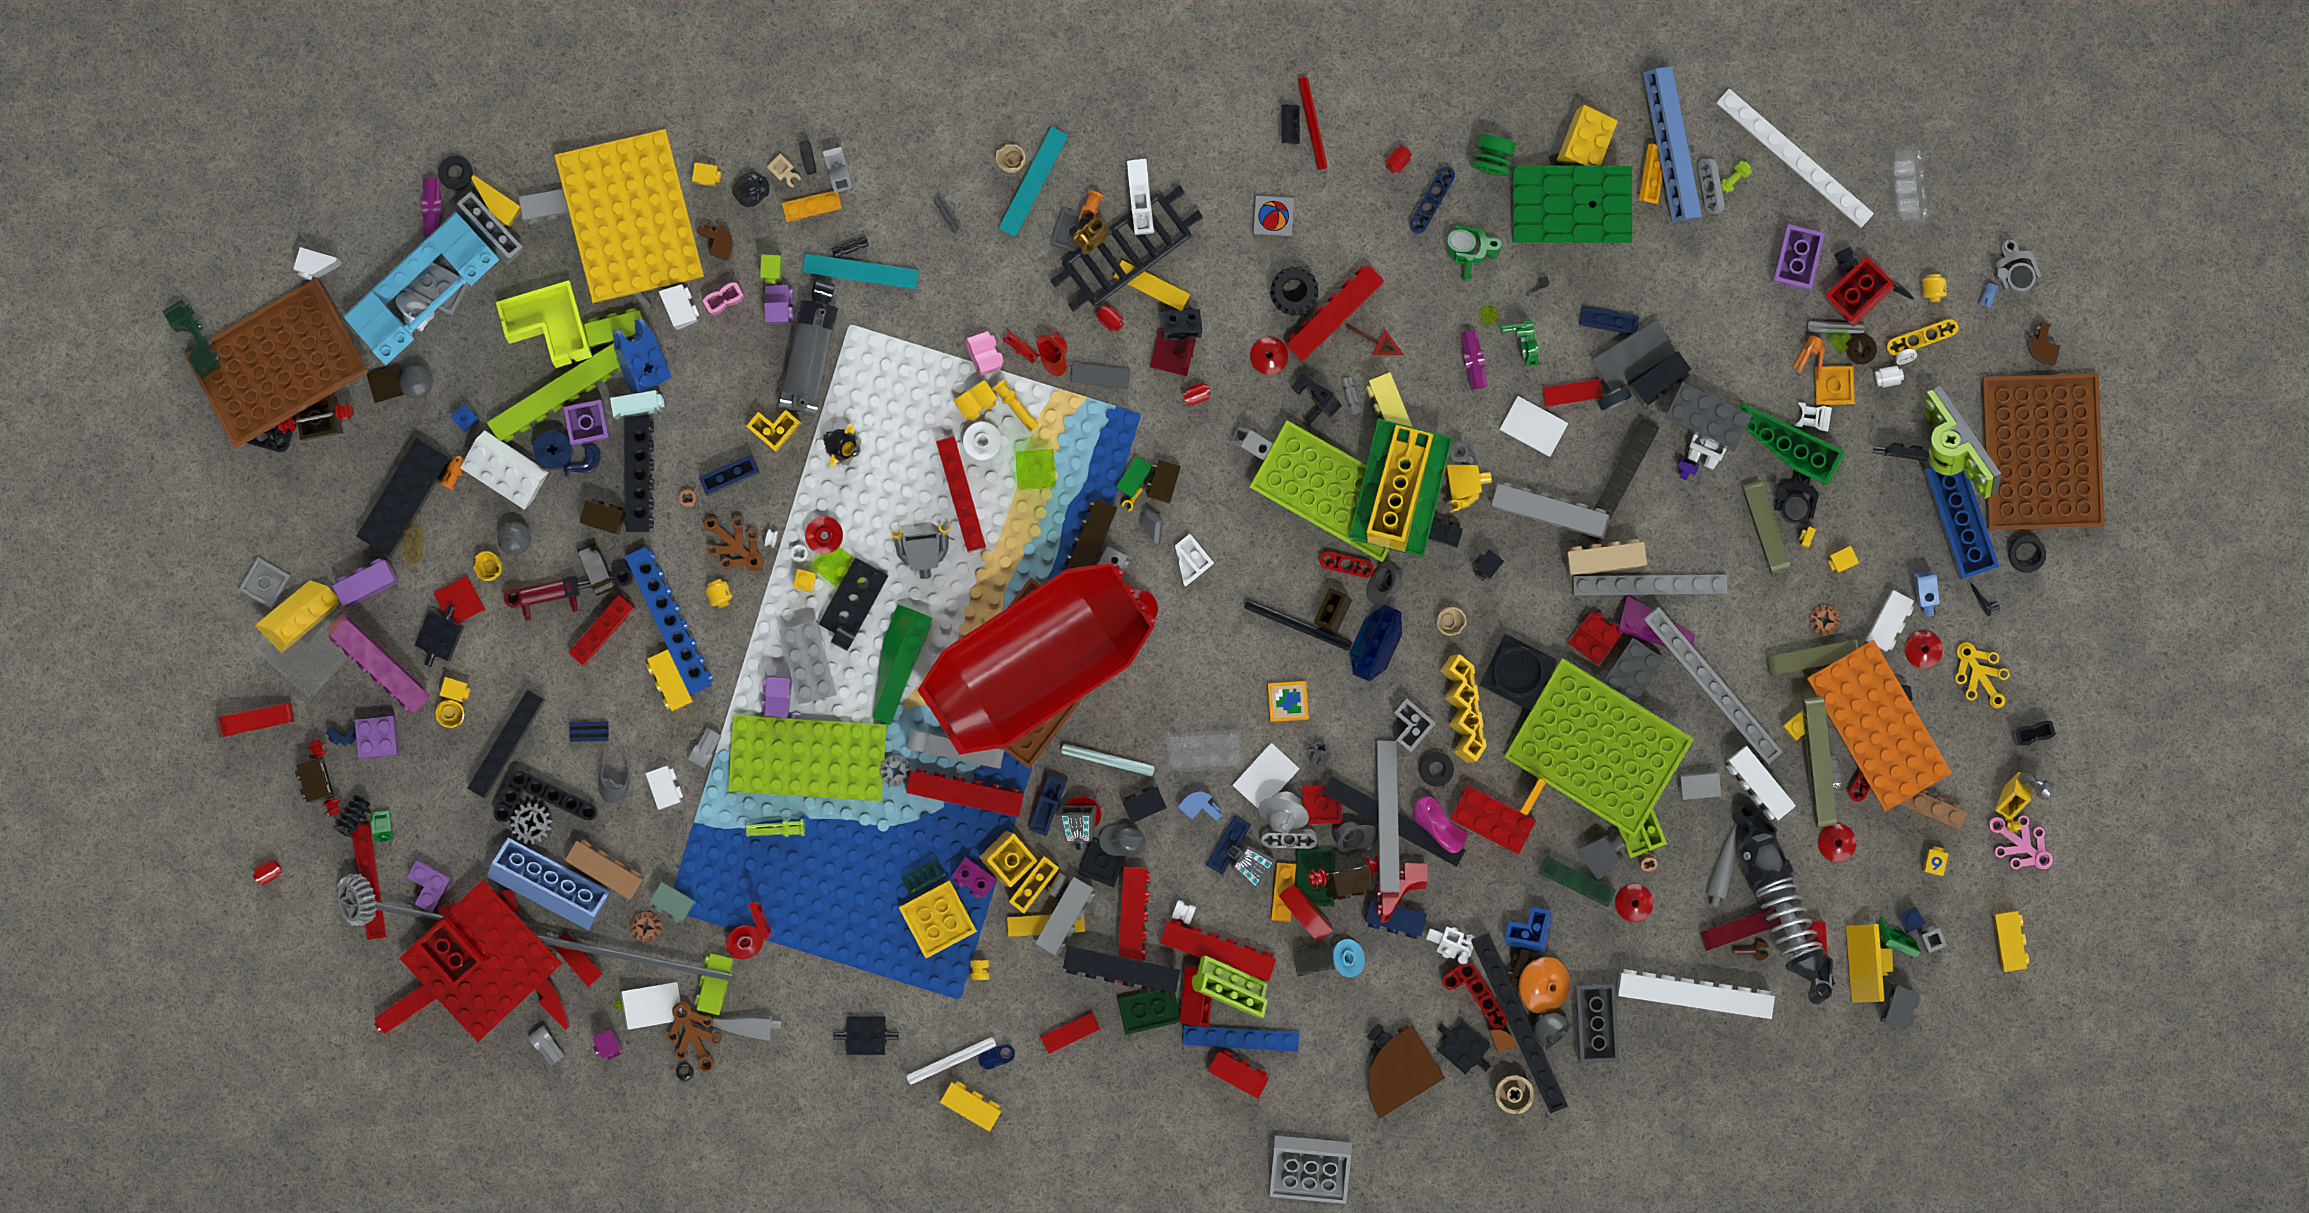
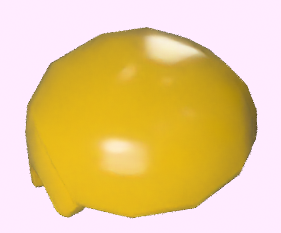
M482 551L475 556L476 562L473 569L478 578L483 581H493L501 575L503 564L499 556L489 551Z
M447 699L437 705L435 715L436 720L441 726L454 728L462 724L465 712L460 702Z

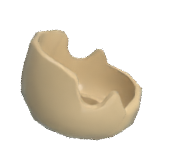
M1006 144L1003 148L997 150L995 160L999 168L1004 172L1015 173L1024 166L1026 155L1019 146Z
M1455 607L1444 608L1436 618L1437 628L1442 634L1448 636L1459 634L1467 624L1466 615L1462 610Z

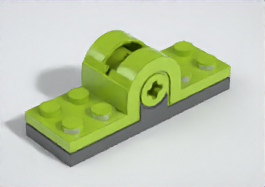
M1939 386L1927 392L1924 415L1934 425L1928 457L1931 467L1940 474L1951 476L1964 470L1966 477L1973 481L1977 493L1982 494L1984 499L1998 493L2001 479L2000 471L1942 387Z

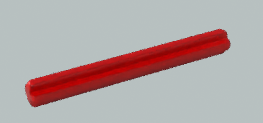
M1308 77L1298 78L1316 165L1318 170H1324L1327 168V161Z

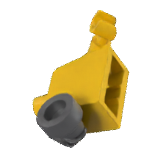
M1460 442L1455 443L1450 448V456L1454 461L1460 462L1463 465L1446 466L1451 501L1447 502V505L1451 504L1453 506V510L1449 511L1450 513L1472 505L1479 498V493H1482L1481 485L1492 483L1491 473H1479L1478 461L1475 455L1469 452L1467 445Z
M2017 772L2003 787L1995 811L2002 814L2005 821L2008 820L2007 830L2009 832L2017 833L2018 830L2022 829L2021 822L2014 821L2013 818L2031 801L2032 791L2035 790L2037 796L2045 800L2053 790L2054 784L2048 780L2038 781L2036 774Z

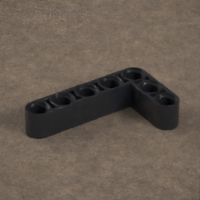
M518 770L511 774L493 813L495 820L498 822L510 821L524 791L587 821L596 819L598 808L586 800L527 772ZM517 774L524 776L525 780L521 785L515 782ZM535 782H539L542 785V789L538 793L532 790ZM553 790L559 793V798L556 801H552L549 796ZM510 791L516 794V799L513 802L507 800V794ZM570 798L575 799L577 803L574 809L567 807V801ZM589 806L594 810V814L590 818L584 814L585 808ZM502 808L508 812V816L505 819H501L498 816L499 810Z

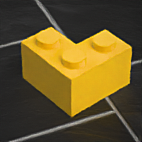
M785 410L774 424L758 412L746 427L775 452H778L802 423Z

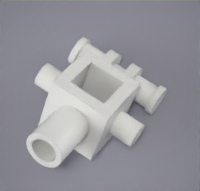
M1446 927L1444 933L1430 928L1426 939L1439 944L1436 952L1441 953L1443 957L1454 959L1457 954L1460 955L1458 961L1461 964H1466L1473 950L1471 939L1475 937L1473 935H1466L1465 939H1463L1464 933L1459 932L1457 928Z

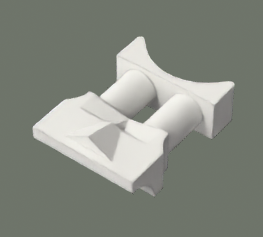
M1799 402L1798 405L1802 409V418L1795 424V427L1802 428L1803 425L1813 426L1818 430L1828 432L1832 408L1826 406L1808 407L1806 403ZM1804 414L1816 415V418H1804Z

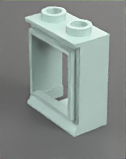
M656 390L610 398L613 417L617 420L620 417L626 418L657 413V410L662 412V407H665L663 396Z

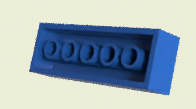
M1933 468L1924 470L1923 473L1959 579L1961 580L1999 567L1971 481L1966 477L1964 470L1952 476L1940 474Z

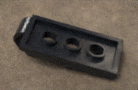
M856 557L819 622L820 626L835 633L831 643L845 651H848L889 576ZM862 577L866 578L869 583L865 589H861L857 585V581ZM852 594L859 597V603L855 606L850 605L848 602V598ZM842 611L850 614L848 622L840 621L839 614Z

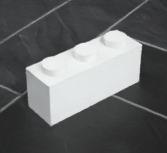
M1892 590L1865 642L1868 643L1874 640L1881 651L1887 652L1888 649L1892 650L1897 641L1894 639L1897 632L1901 633L1906 624L1903 622L1906 615L1910 616L1915 607L1912 605L1914 601Z

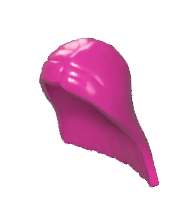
M1427 796L1419 799L1413 809L1415 821L1427 830L1444 849L1451 853L1459 852L1466 842L1468 832L1454 826L1434 798Z

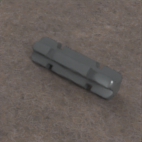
M942 196L936 198L934 203L939 208L946 222L949 223L953 232L958 230L961 224L955 219L956 217L948 204H945L944 198Z

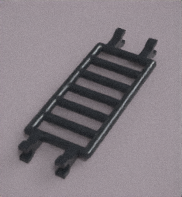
M1178 186L1166 197L1161 192H1156L1150 196L1151 205L1158 201L1182 235L1173 241L1152 213L1153 227L1167 246L1157 252L1145 234L1136 235L1151 256L1145 262L1141 263L1118 231L1119 228L1127 223L1134 232L1132 210L1108 227L1110 230L1109 236H1113L1136 267L1126 275L1104 243H1100L1097 248L1120 278L1112 286L1089 255L1081 252V248L1062 261L1065 270L1050 279V281L1056 288L1071 276L1083 294L1068 304L1073 312L1087 301L1093 306L1099 305L1191 237V232L1188 228L1200 221L1203 216L1197 210L1183 222L1170 204L1185 194L1181 186ZM1079 257H1081L1105 290L1097 297L1094 296L1071 264Z

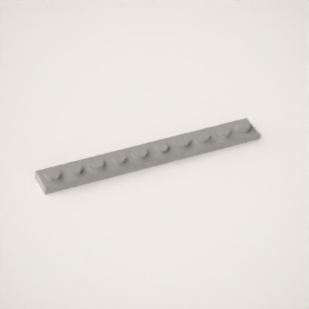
M1659 607L1643 619L1767 764H1770L1783 752Z

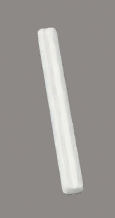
M990 1037L908 1074L906 1076L909 1084H914L996 1046L993 1037Z

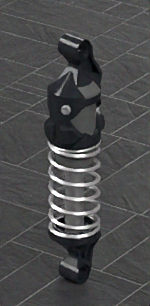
M1745 802L1733 811L1732 819L1736 824L1746 828L1744 839L1737 851L1747 874L1745 876L1748 887L1753 889L1756 897L1764 900L1765 904L1761 906L1762 909L1769 908L1772 910L1776 909L1777 913L1766 917V920L1770 921L1777 917L1780 918L1782 924L1772 928L1771 932L1784 928L1787 936L1776 940V943L1780 944L1789 940L1792 948L1782 951L1781 955L1795 953L1794 956L1785 961L1787 971L1796 973L1811 981L1808 998L1813 1004H1821L1831 996L1832 986L1836 984L1832 976L1833 959L1826 955L1820 942H1811L1817 935L1816 931L1807 930L1812 924V920L1801 919L1806 914L1807 909L1796 907L1802 901V897L1794 894L1797 889V885L1792 884L1794 880L1792 873L1794 870L1790 860L1785 858L1777 840V828L1766 821L1763 812H1759L1751 803ZM1794 899H1799L1793 905L1790 904ZM1803 910L1799 916H1795L1794 911ZM1808 922L1803 928L1799 926V923ZM1805 934H1813L1809 939L1805 940ZM1818 945V947H1814V948H1811V949H1809V947H1808V946Z

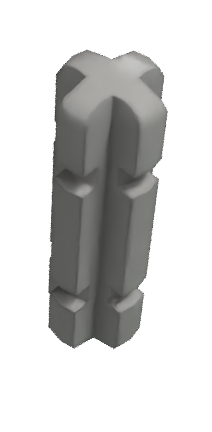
M1352 378L1342 379V384L1345 387L1344 391L1348 405H1350V413L1352 415L1361 412V409L1357 404L1358 399L1355 388L1352 386Z

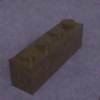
M1097 498L1095 502L1091 501L1087 510L1090 513L1087 520L1083 519L1080 530H1083L1080 538L1076 536L1072 545L1075 550L1072 555L1068 554L1065 561L1066 569L1094 565L1118 507Z

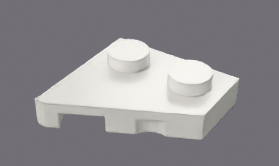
M1191 534L1175 545L1183 584L1186 587L1211 567L1214 562Z

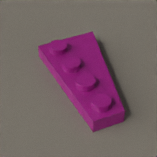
M1627 595L1624 600L1617 631L1666 647L1643 620L1653 610ZM1672 622L1693 646L1695 635Z

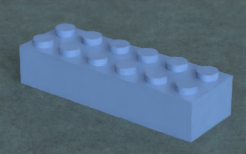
M510 838L506 840L493 860L487 874L488 878L587 930L591 928L610 893L609 890Z

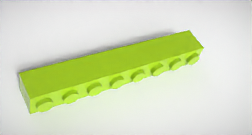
M614 343L488 421L487 423L496 438L505 442V444L515 439L514 435L518 432L525 433L532 428L530 425L534 422L540 423L548 418L547 414L550 412L556 413L563 409L564 403L576 401L580 398V393L592 391L596 388V383L601 380L603 383L613 377L612 373L617 370L622 372L616 359Z

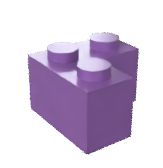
M788 285L765 286V323L768 326L791 325V320H794V309L790 307V301H793V289H789Z
M767 677V680L763 681L762 692L765 693L766 700H762L761 712H765L764 716L789 718L792 689L791 679Z
M420 861L415 862L407 877L424 887L415 904L431 913H435L452 878Z

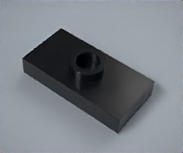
M1281 105L1282 143L1300 144L1299 106Z

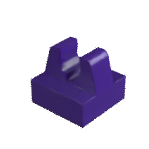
M1681 457L1678 463V468L1682 469L1679 478L1687 480L1690 473L1696 475L1699 464Z

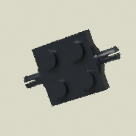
M1892 443L1885 447L1873 446L1872 450L1873 454L1929 461L1927 450H1923L1922 446L1917 445L1906 448L1902 443Z
M448 604L445 614H438L432 610L427 613L414 646L423 649L428 654L424 663L428 667H432L435 657L451 661L464 629V625L457 623L451 618L456 608L455 606Z
M847 1016L845 1032H833V1035H841L833 1036V1040H845L847 1055H885L887 1040H899V1032H887L885 1016Z
M1461 1021L1451 1030L1442 1023L1437 1027V1030L1445 1037L1436 1050L1465 1075L1476 1065L1480 1066L1485 1072L1491 1067L1482 1059L1484 1053L1491 1045L1465 1022Z

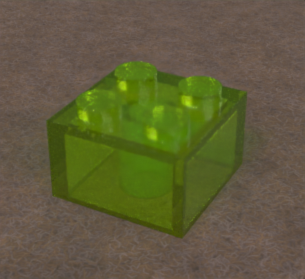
M1054 449L1015 451L1018 491L1057 489Z

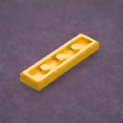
M1123 260L1120 263L1126 275L1136 268ZM1145 271L1127 284L1178 311L1183 310L1190 297V294ZM1115 273L1113 278L1120 280L1118 275Z
M1084 914L1081 920L1076 919L1073 926L1076 928L1073 933L1085 932ZM1051 915L1007 917L1008 937L1040 935Z

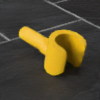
M1139 487L1133 498L1125 500L1122 503V507L1125 505L1126 502H1129L1131 504V508L1128 510V512L1131 511L1134 508V502L1136 498L1139 496L1143 489Z

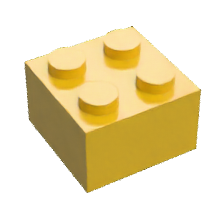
M1005 831L979 856L1002 885L1012 887L1037 862V859L1017 836L1008 831Z

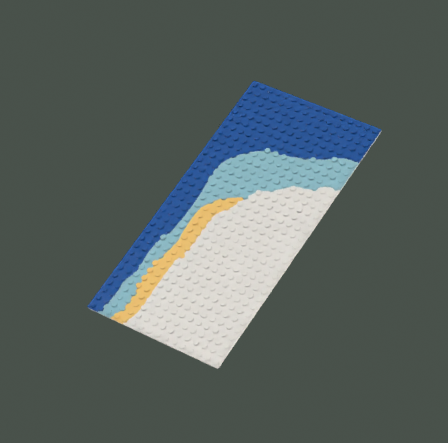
M855 325L848 327L673 887L696 901L688 914L689 917L731 930L743 925H751L757 928L748 904L759 901L773 934L771 938L766 939L767 941L947 997L961 998L970 970V961L973 960L997 880L985 898L980 896L977 899L969 893L970 888L965 885L962 888L953 882L955 878L952 875L964 858L967 857L995 877L979 856L1005 831L1012 833L1017 817L907 794L909 779L900 786L888 785L883 780L882 802L728 792L733 715L770 717L764 716L765 712H761L762 700H766L765 693L762 692L763 681H766L767 677L792 680L779 630L815 620L818 621L819 625L820 620L856 557L889 576L848 651L831 643L835 633L819 625L837 695L798 705L792 682L789 718L887 725L885 759L894 755L901 756L909 762L911 771L919 768L927 770L926 774L934 775V772L946 774L945 778L953 780V776L965 778L964 782L972 783V780L983 782L985 787H990L991 784L1002 786L1004 791H1009L1010 788L1021 790L1020 794L1024 795L1032 767L1028 769L1005 750L1001 769L907 749L911 730L948 738L917 689L945 648L1007 609L1030 577L1043 585L1066 570L1067 565H1064L1068 554L1072 555L1075 550L1072 545L1076 536L1079 538L1083 530H1080L1083 519L1087 520L1090 513L1087 510L1091 501L1095 502L1097 498L1114 505L1118 492L1116 487L1122 479L1141 418L1139 413L1001 370L979 377L972 361ZM1005 378L1006 384L1012 391L1017 393L1016 397L1039 425L1029 432L1007 404L1002 403V399L996 391L993 392L998 398L996 401L997 405L988 411L985 408L979 412L981 416L972 422L970 419L965 420L953 401L983 380H986L992 389ZM977 422H988L994 425L1001 435V447L998 453L987 460H977L971 457L963 445V437L966 430ZM854 424L856 435L862 439L859 455L853 458L850 465L835 464L833 467H830L829 461L831 457L826 453L823 441L824 434L837 429L846 430L848 425ZM955 436L987 547L968 553L936 443L938 440ZM985 438L979 439L980 445H984L986 443ZM816 517H831L842 527V543L836 551L830 554H818L812 551L805 541L806 527ZM940 524L943 531L948 530L949 524L950 532L947 534L949 536V548L943 561L938 563V568L931 569V578L921 579L919 570L912 571L910 566L905 565L897 556L894 544L896 540L892 537L891 531H894V536L900 535L899 528L903 531V536L938 533ZM823 532L821 534L822 539H826L828 537L827 532ZM796 545H803L808 550V558L803 562H797L791 556V550ZM798 548L795 550L797 552L794 553L795 557L803 558L805 556L803 555L805 554L804 549L800 550ZM797 569L817 574L813 593L793 588ZM864 577L857 581V585L861 589H865L869 584L868 580ZM855 594L850 595L848 598L849 604L857 605L859 597ZM899 604L934 619L891 725L873 719L883 640ZM842 611L839 614L840 621L848 622L850 614ZM899 765L896 768L889 767L893 771V777L896 774L903 775L899 771ZM801 819L805 821V836L763 835L747 837L746 824L782 823L784 820L792 822L800 821ZM951 881L977 932L925 958L899 907Z

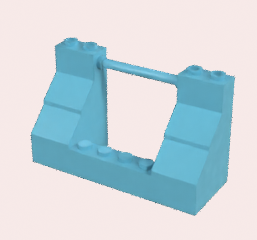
M455 211L343 316L372 349V352L387 365L414 340L412 332L463 284L468 282L472 286L499 261V258ZM442 253L460 274L457 276L459 279L407 326L386 304Z

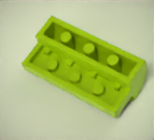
M1654 810L1651 811L1637 837H1633L1617 827L1619 835L1627 844L1625 850L1629 859L1667 844Z
M1201 957L1198 973L1192 978V986L1195 991L1259 1019L1264 1018L1268 1002L1265 999L1268 983L1210 957Z

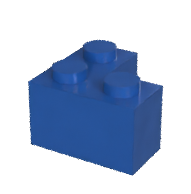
M1532 907L1528 925L1508 922L1504 939L1507 946L1545 953L1553 920L1551 911Z

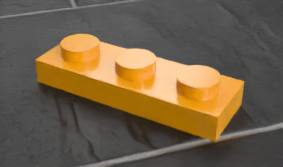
M1648 144L1639 201L1658 204L1663 172L1658 146Z
M834 191L782 203L786 222L842 209L839 193H834Z
M1277 863L1271 920L1291 922V911L1281 900L1279 894L1295 882L1296 864Z

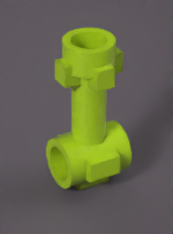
M1741 160L1734 167L1736 172L1728 180L1723 179L1721 181L1722 191L1726 194L1734 190L1733 185L1741 177L1745 179L1752 173L1751 166Z

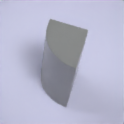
M1718 771L1679 775L1683 800L1721 796Z

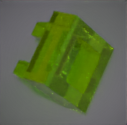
M1846 332L1841 337L1835 334L1828 341L1841 355L1848 349L1845 343L1852 337Z

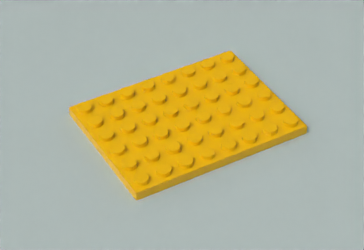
M666 129L554 155L592 304L704 277Z

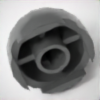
M1557 1013L1541 1014L1535 1020L1536 1025L1533 1028L1534 1038L1542 1050H1547L1563 1038L1561 1036L1563 1031L1567 1033L1571 1028V1023Z

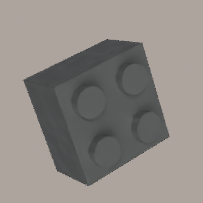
M1892 985L1881 1022L1906 1030L1908 1026L1911 1027L1915 1017L1912 1015L1913 1010L1918 1008L1920 1002L1919 993Z

